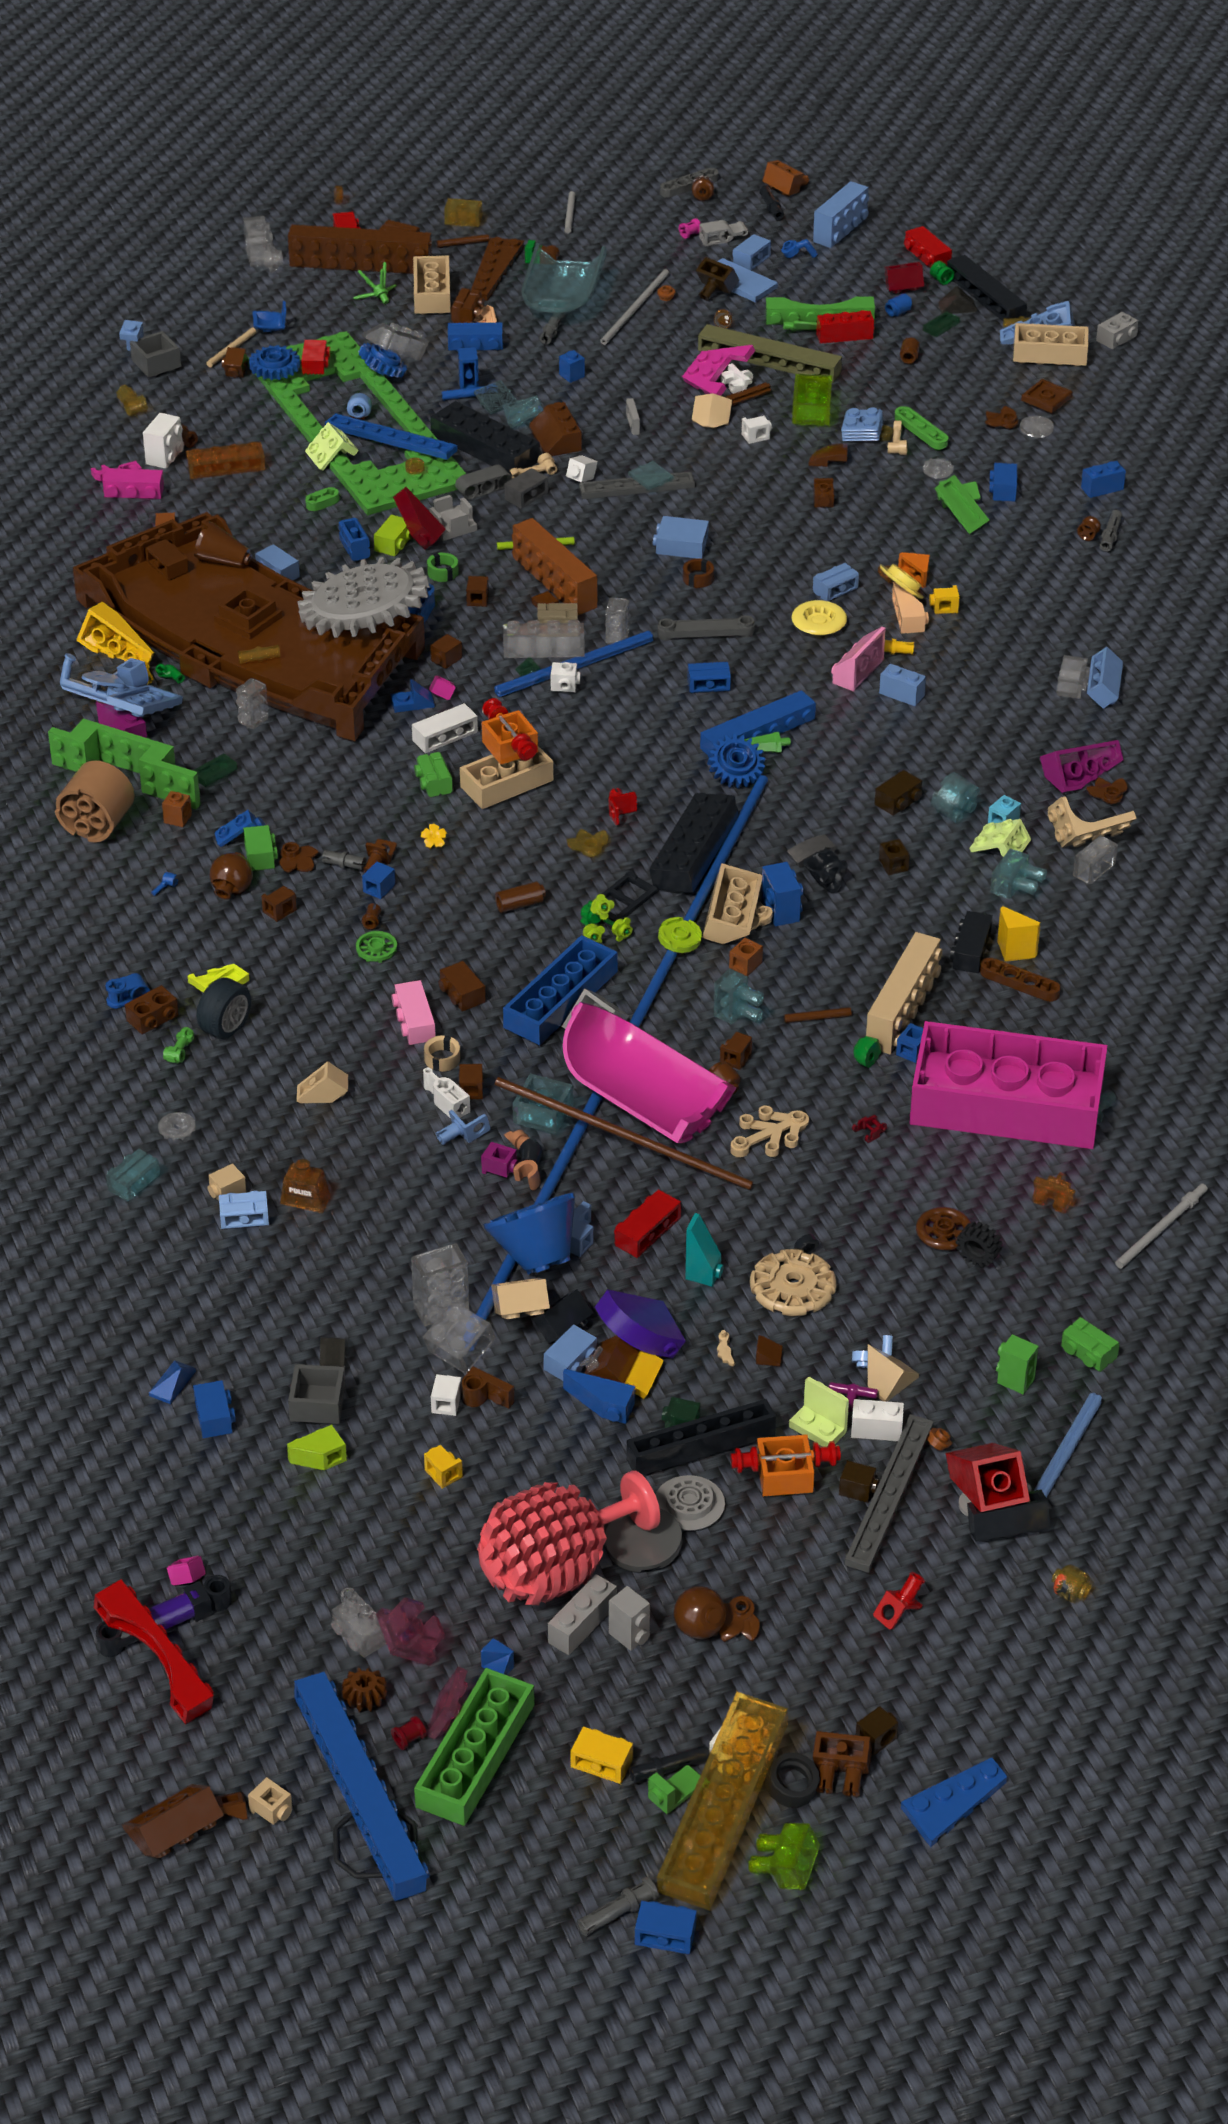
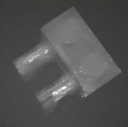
M353 1588L343 1589L340 1593L342 1603L332 1609L331 1625L336 1634L342 1635L347 1640L348 1645L353 1651H358L365 1658L390 1642L389 1626L356 1591L354 1592Z

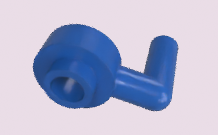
M808 239L799 242L788 240L781 249L786 258L795 256L804 247L812 258L818 255Z

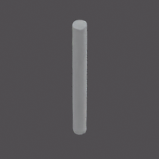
M574 191L569 192L564 229L565 233L568 234L571 233L576 195Z

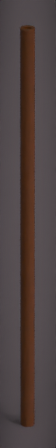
M497 1077L495 1081L496 1086L748 1190L752 1188L753 1181L501 1077Z

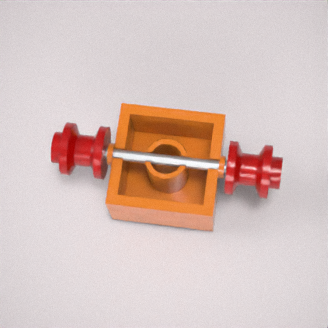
M491 698L484 703L482 712L489 720L481 722L482 742L500 765L517 759L529 760L538 753V732L519 710L508 713L506 707L502 706L501 701L497 698Z
M805 1434L757 1438V1449L756 1446L751 1447L750 1452L742 1453L740 1448H735V1453H731L730 1458L732 1469L736 1468L737 1473H742L743 1468L751 1467L753 1472H758L759 1470L763 1496L813 1493L814 1468L812 1461H814L815 1468L820 1467L821 1462L828 1461L831 1466H836V1461L841 1460L840 1446H835L834 1441H829L828 1446L820 1447L818 1442H813V1450H810L808 1435Z

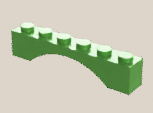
M766 297V325L783 324V322H793L794 320L817 322V315L859 312L861 310L871 311L874 319V297H854L840 303L824 305L799 303L784 297Z

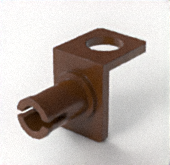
M377 839L375 844L366 842L365 846L369 859L363 869L364 873L376 862L390 864L397 844L382 839ZM385 846H388L390 848L389 852H387V848Z

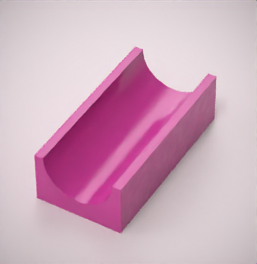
M925 1021L912 1085L910 1125L1093 1149L1108 1045Z

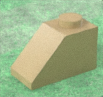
M327 1061L297 1085V1102L333 1103L348 1091V1074Z

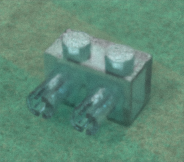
M1009 849L992 872L990 893L1011 899L1018 889L1034 895L1038 888L1037 881L1042 883L1045 880L1047 869L1031 865L1029 862L1030 855Z
M729 968L714 983V1016L730 1024H733L741 1016L759 1023L763 1017V1010L748 1004V1002L759 1007L763 1002L764 994L748 987V976Z

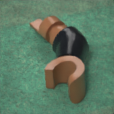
M522 1130L509 1131L504 1134V1137L518 1148L521 1155V1162L513 1169L515 1181H521L523 1177H527L530 1189L536 1190L541 1184L538 1166L543 1156L542 1147L536 1139L528 1137Z

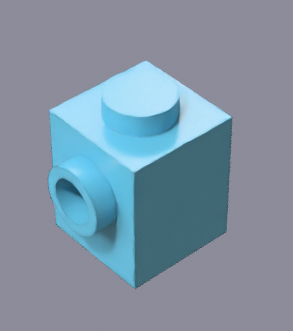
M1003 795L989 807L988 823H1000L1007 819H1020L1021 803Z

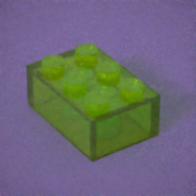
M795 374L792 424L829 425L832 375Z

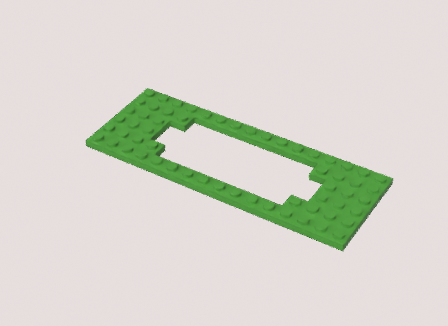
M347 331L316 339L327 340V346H330L331 349L329 368H325L323 375L321 373L319 375L302 373L301 358L304 343L286 347V349L293 348V352L297 351V355L300 356V368H298V372H294L293 376L288 375V378H281L280 380H270L268 378L264 380L263 376L258 377L309 443L316 438L323 427L297 395L310 392V385L306 381L335 373L343 382L361 378L404 431L438 440L386 377L375 372L365 364V360L361 359V356L358 355L360 346ZM405 450V457L408 461L394 466H387L380 470L375 467L371 460L353 465L342 451H339L327 465L367 516L396 508L397 505L393 497L404 487H407L420 501L457 490L455 487L456 480L466 474L452 456L446 460L411 450Z

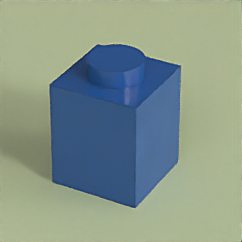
M574 350L560 355L559 375L570 383L585 377V358Z
M380 862L373 864L362 875L363 892L382 899L395 886V869Z

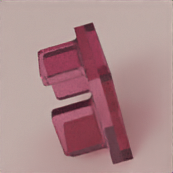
M403 1598L393 1610L381 1608L376 1613L390 1654L430 1666L436 1660L433 1649L445 1636L439 1618L432 1616L423 1626L422 1620L416 1617L425 1608L424 1604L410 1598Z

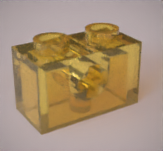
M448 198L444 209L445 224L479 227L482 219V201Z

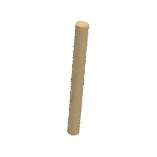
M250 328L209 359L207 366L213 367L226 356L228 347L238 348L255 335V328Z

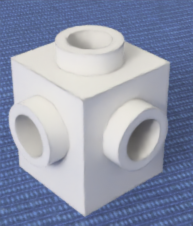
M552 663L551 691L575 692L576 684H580L581 673L577 672V663Z

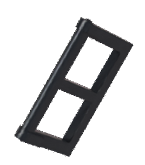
M628 871L622 878L601 893L605 895V898L612 896L628 905L618 915L609 912L608 919L615 922L618 919L626 918L656 894L658 888ZM629 881L646 892L634 901L617 891V889Z

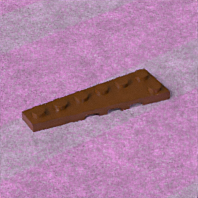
M490 237L471 291L472 289L480 290L484 301H488L496 286L501 282V277L506 275L507 268L512 266L514 258H517L523 250L524 240Z

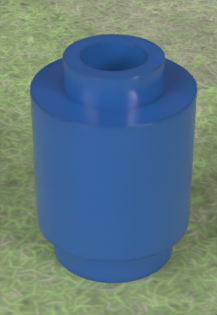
M905 293L888 300L885 304L887 314L895 317L912 308V300Z

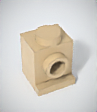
M267 1777L248 1794L250 1812L253 1814L256 1812L273 1825L279 1819L285 1821L292 1812L291 1794Z

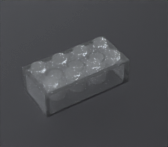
M535 620L528 621L527 623L508 621L507 624H503L504 658L585 657L584 623H580L579 620H569L568 623H560L557 620H550L548 623H540Z

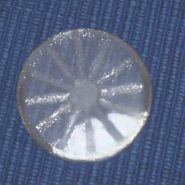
M1029 416L1020 422L1021 432L1034 438L1049 436L1054 428L1053 422L1043 416Z

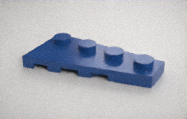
M991 1757L901 1801V1809L928 1845L932 1847L937 1843L938 1838L944 1833L950 1832L961 1818H966L970 1815L975 1806L980 1802L984 1803L1007 1783V1775Z

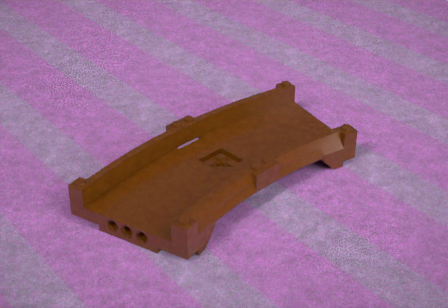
M205 512L179 524L172 519L106 546V554L73 567L76 600L87 609L104 602L118 612L145 643L180 663L182 674L209 688L220 684L279 710L336 728L337 736L347 740L356 741L364 730L363 709L401 659L406 657L417 660L425 650L423 616L410 613V617L405 618L398 615L393 618L394 626L390 627L384 622L376 625L375 633H371L368 628L359 629L355 637H352L350 630H343L338 637H334L332 628L323 635H318L316 627L311 630L307 629L306 623L301 622L298 612V601L304 600L302 592L313 590L282 576L252 557L249 564L243 567L195 558L194 553L198 554V550L195 549L196 542L202 529H207L210 526L207 525L209 521L216 523L233 536L225 520L218 514L212 516ZM165 539L169 543L174 544L180 552L185 553L189 560L187 574L184 573L177 576V578H171L170 581L146 561L145 548ZM196 642V643H198V644H200V645H202V646H204V647H206V648H208V649H210V650H212V651H214V652H216V653L222 655V657H218V656H216V655H214V654H212V653H210V652H208V651H206V650H204V649H202V648H200V647L194 645L193 643Z

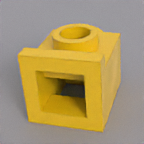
M953 585V588H934L933 594H929V605L933 606L934 614L958 613L959 593L957 585Z
M441 1445L433 1447L424 1453L425 1471L442 1489L463 1477L462 1460L460 1458L455 1459L454 1455L450 1451L447 1452Z

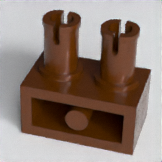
M816 1731L813 1761L817 1769H819L820 1781L816 1789L817 1792L823 1793L825 1785L826 1794H831L833 1792L835 1771L846 1772L842 1793L850 1796L852 1788L853 1797L860 1795L862 1774H869L872 1752L870 1737Z

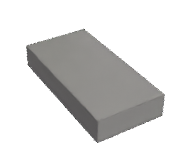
M630 398L626 400V416L632 434L639 435L640 419L634 399Z

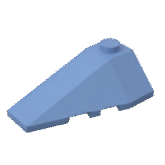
M1069 301L1051 305L1046 308L1047 311L1039 315L1034 313L1025 322H1016L1075 326ZM1015 323L1000 330L1001 344H1014Z

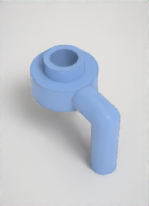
M883 1335L882 1351L892 1356L893 1336ZM868 1351L852 1352V1362L857 1363L856 1367L868 1368Z

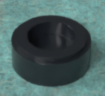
M806 1234L796 1241L794 1249L804 1250V1253L811 1254L818 1248L819 1241L813 1234Z

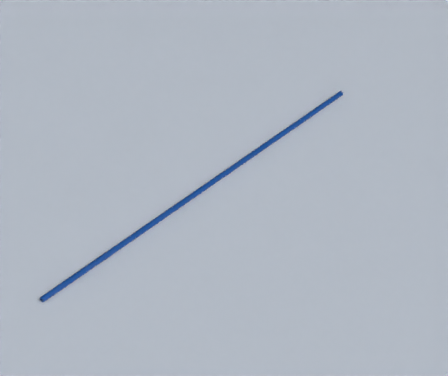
M760 775L739 813L738 819L724 841L683 920L695 922L716 881L721 863L725 864L768 782L766 776ZM667 950L630 1023L640 1027L678 952ZM593 1091L583 1112L594 1115L603 1096ZM581 1120L577 1121L534 1204H541L550 1199L588 1123ZM509 1254L505 1257L492 1284L506 1283L516 1264V1261ZM491 1286L461 1341V1346L464 1349L469 1350L472 1348L494 1306Z

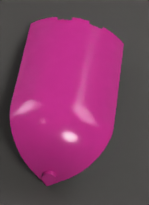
M579 1002L571 1012L572 1017L567 1024L563 1037V1054L567 1067L573 1076L588 1088L676 1143L690 1141L693 1137L692 1134L696 1131L699 1133L703 1132L711 1124V1116L716 1110L719 1112L723 1110L736 1090V1087L634 1024L592 1004Z

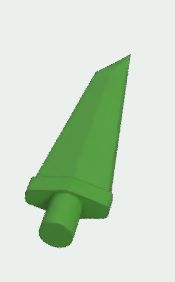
M799 320L783 322V329H791V331L817 330V322Z
M779 732L751 738V745L758 743L757 750H763V752L781 753L782 746H789L791 744L790 738H780Z

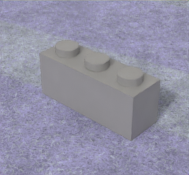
M595 1574L549 1621L548 1643L565 1654L570 1655L609 1615V1600L617 1594V1586Z

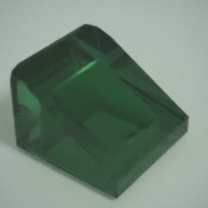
M529 656L515 670L520 676H524L541 668Z

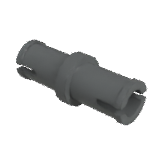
M324 850L322 855L326 857V859L322 858L323 863L339 865L343 869L349 867L364 871L363 869L366 864L363 862H367L366 857L350 855L349 852L344 851L338 853Z

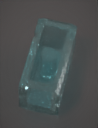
M137 1149L133 1154H128L121 1164L108 1171L106 1175L108 1190L128 1202L160 1175L158 1159L150 1154L147 1155L141 1149Z

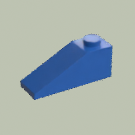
M564 1369L563 1371L564 1390L600 1417L626 1424L635 1404V1386L573 1370Z

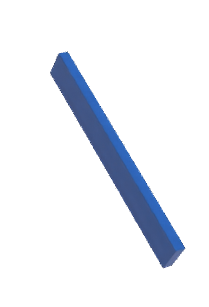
M336 413L325 422V425L329 422L350 435L446 460L458 451L456 444Z

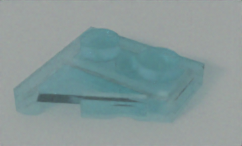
M538 396L518 400L516 402L517 405L509 406L508 403L502 405L507 422L511 428L520 426L524 421L537 416L544 410Z

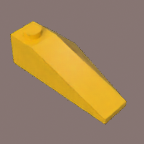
M104 602L88 610L76 641L92 652H101L113 659L119 658L125 662L130 658L144 660L150 664L154 652L118 612Z

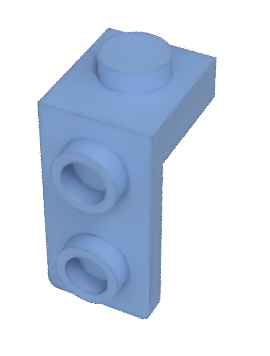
M124 321L119 336L120 340H126L128 351H131L130 341L138 342L139 338L144 337L143 322Z

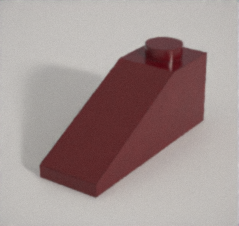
M404 487L394 495L393 498L411 536L424 550L438 540L446 528L407 487Z

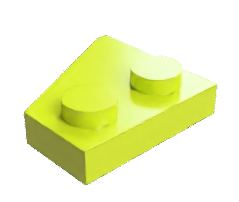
M235 964L209 969L206 975L195 977L193 973L187 976L188 983L203 993L212 982L219 978H230L242 985L250 980L249 973Z

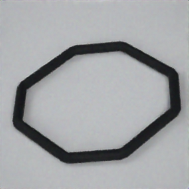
M397 1808L398 1816L411 1825V1838L417 1846V1826L415 1821ZM350 1811L333 1828L334 1862L356 1879L383 1878L381 1872L356 1873L339 1860L338 1830L353 1817Z

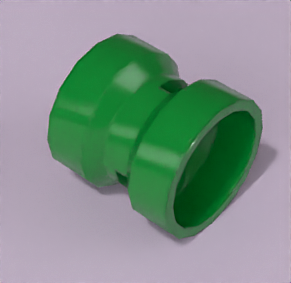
M937 261L931 266L930 275L942 285H947L953 280L954 271L944 262Z

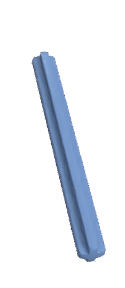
M1089 1394L1033 1491L1041 1489L1047 1498L1101 1405V1395Z

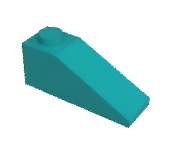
M695 1213L686 1229L685 1279L713 1287L716 1279L721 1278L724 1265L721 1264V1253L700 1214Z

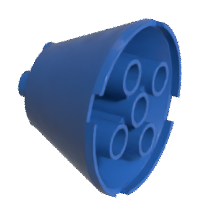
M574 1192L511 1212L491 1220L490 1223H484L483 1226L505 1251L527 1271V1274L549 1269V1266L571 1260L569 1255L575 1206Z

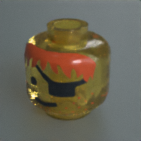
M1071 1564L1066 1565L1062 1569L1058 1568L1052 1577L1054 1592L1071 1603H1076L1080 1600L1084 1601L1092 1588L1089 1574Z

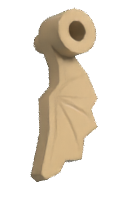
M722 1330L718 1335L720 1342L717 1347L718 1357L722 1359L723 1363H728L734 1367L735 1363L731 1355V1348L727 1346L730 1341L729 1333Z

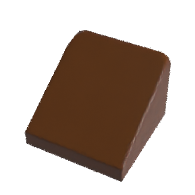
M759 1335L756 1364L780 1366L783 1346Z

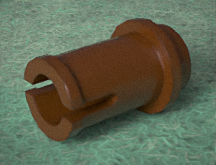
M374 903L369 904L366 914L362 917V924L366 929H374L379 924L378 917L381 907L376 904L375 909H373Z

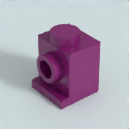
M490 1142L481 1156L483 1174L490 1172L507 1178L510 1172L514 1173L513 1169L519 1163V1160H517V1149Z

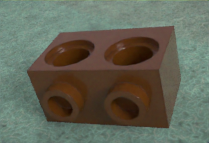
M162 985L125 1004L127 1022L142 1035L179 1015L177 998Z

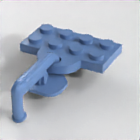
M65 654L60 686L66 691L112 705L115 710L130 711L132 715L137 717H143L145 714H153L156 711H163L166 708H173V706L182 704L183 696L150 685L141 687L125 685L118 676L103 671H92L82 674V679L93 683V685L72 679L70 674L72 664L76 661V658L72 654ZM101 686L107 687V691L101 690Z

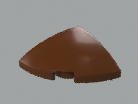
M848 443L831 444L817 450L810 457L809 466L827 467L828 460L847 461Z

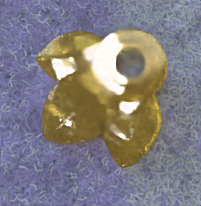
M580 829L576 838L567 839V845L573 850L581 851L588 857H594L599 855L602 847L608 843V834L605 830H602L593 836L587 831Z

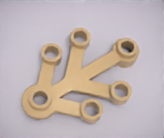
M767 1105L759 1108V1118L763 1121L753 1120L752 1115L743 1114L740 1116L739 1122L741 1128L762 1131L746 1138L743 1136L735 1137L731 1142V1154L735 1157H745L749 1153V1146L771 1137L770 1142H767L765 1145V1153L767 1156L775 1157L779 1154V1142L782 1132L789 1128L790 1133L785 1135L784 1144L788 1148H795L798 1146L799 1131H803L809 1123V1116L799 1110L792 1111L789 1114L773 1112L772 1108ZM771 1119V1120H776V1121H781V1122L778 1123V1124H776V1123H770V1122H764V1121H768V1120Z

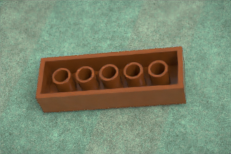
M533 518L513 525L512 555L516 561L550 590L557 599L563 603H577V616L597 608V575Z

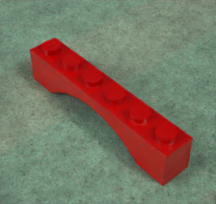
M120 1579L95 1594L94 1609L108 1627L122 1630L135 1636L157 1655L169 1679L171 1692L170 1706L184 1724L189 1723L212 1708L214 1696L212 1688L208 1683H203L199 1678L195 1666L192 1663H187L180 1647L175 1643L172 1644L167 1637L164 1627L161 1624L157 1625L152 1618L149 1608L146 1605L142 1606L131 1586H126L123 1580Z

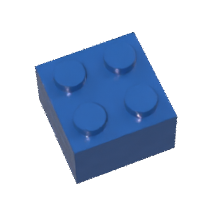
M788 862L762 866L761 900L764 906L772 908V922L774 926L800 922V913L803 912L801 896H803L804 892L802 884L797 882L794 869L791 870Z

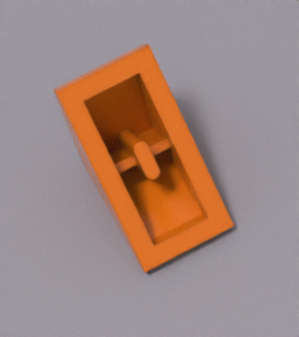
M899 553L898 567L922 585V588L926 587L930 555Z

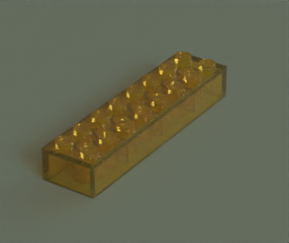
M736 1692L657 1876L658 1893L710 1911L787 1728L788 1708Z

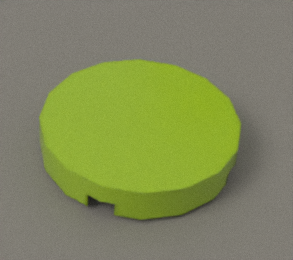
M673 917L661 923L658 939L666 949L673 952L686 953L697 949L701 943L702 931L694 921H686L682 917Z

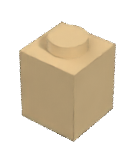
M232 1163L209 1174L208 1191L212 1198H216L218 1201L219 1195L246 1193L245 1176Z

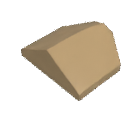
M713 393L695 396L692 421L702 427L709 428L729 425L732 400Z

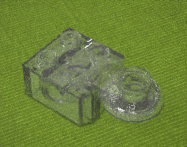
M264 216L243 218L245 249L250 267L265 266V268H269L270 274L275 272L279 266H283L282 251L277 250L272 243L273 236L272 231H270L269 222L265 221Z

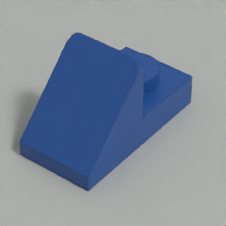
M410 679V692L391 694L394 713L435 707L431 692Z

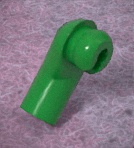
M158 664L155 668L157 675L161 678H173L177 683H182L185 680V676L173 665Z

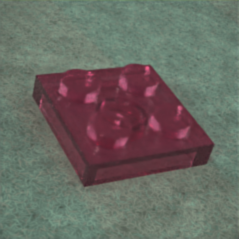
M457 1667L439 1692L426 1736L436 1739L441 1731L446 1732L451 1718L455 1719L461 1708L458 1700L459 1697L464 1695L468 1685L465 1682L467 1670Z

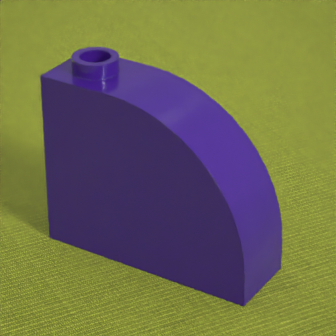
M607 1289L595 1306L599 1316L612 1332L626 1343L643 1352L674 1358L686 1341L664 1301Z

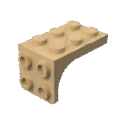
M1065 796L1060 797L1048 807V818L1053 823L1055 837L1060 842L1061 848L1069 845L1078 847L1092 839V842H1096L1105 838L1104 835L1111 834V836L1123 833L1124 829L1131 827L1130 823L1137 819L1134 811L1096 822H1085L1074 815Z

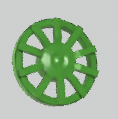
M372 931L358 938L356 951L358 956L365 959L366 962L378 961V963H382L383 960L391 959L397 952V941L387 932ZM363 942L364 944H366V945H368V946H360V945H361V943Z

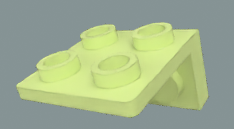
M329 422L321 429L320 433L305 450L322 471L339 451H342L344 454L348 452L353 456L359 451L343 431Z
M1007 819L1000 823L991 822L986 824L969 849L971 852L999 848L1006 864L1009 865L1016 862L1031 841V838L1021 819Z
M808 1377L805 1380L804 1406L789 1420V1427L802 1435L807 1434L809 1439L818 1442L821 1446H828L829 1441H834L836 1444L847 1433L849 1399L843 1394L828 1388L822 1382Z

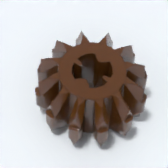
M370 1666L366 1670H361L358 1667L356 1673L349 1671L347 1678L343 1679L342 1697L344 1701H347L350 1708L357 1706L359 1713L363 1708H367L371 1712L372 1706L380 1707L382 1700H385L387 1696L385 1677H381L379 1670L372 1672Z

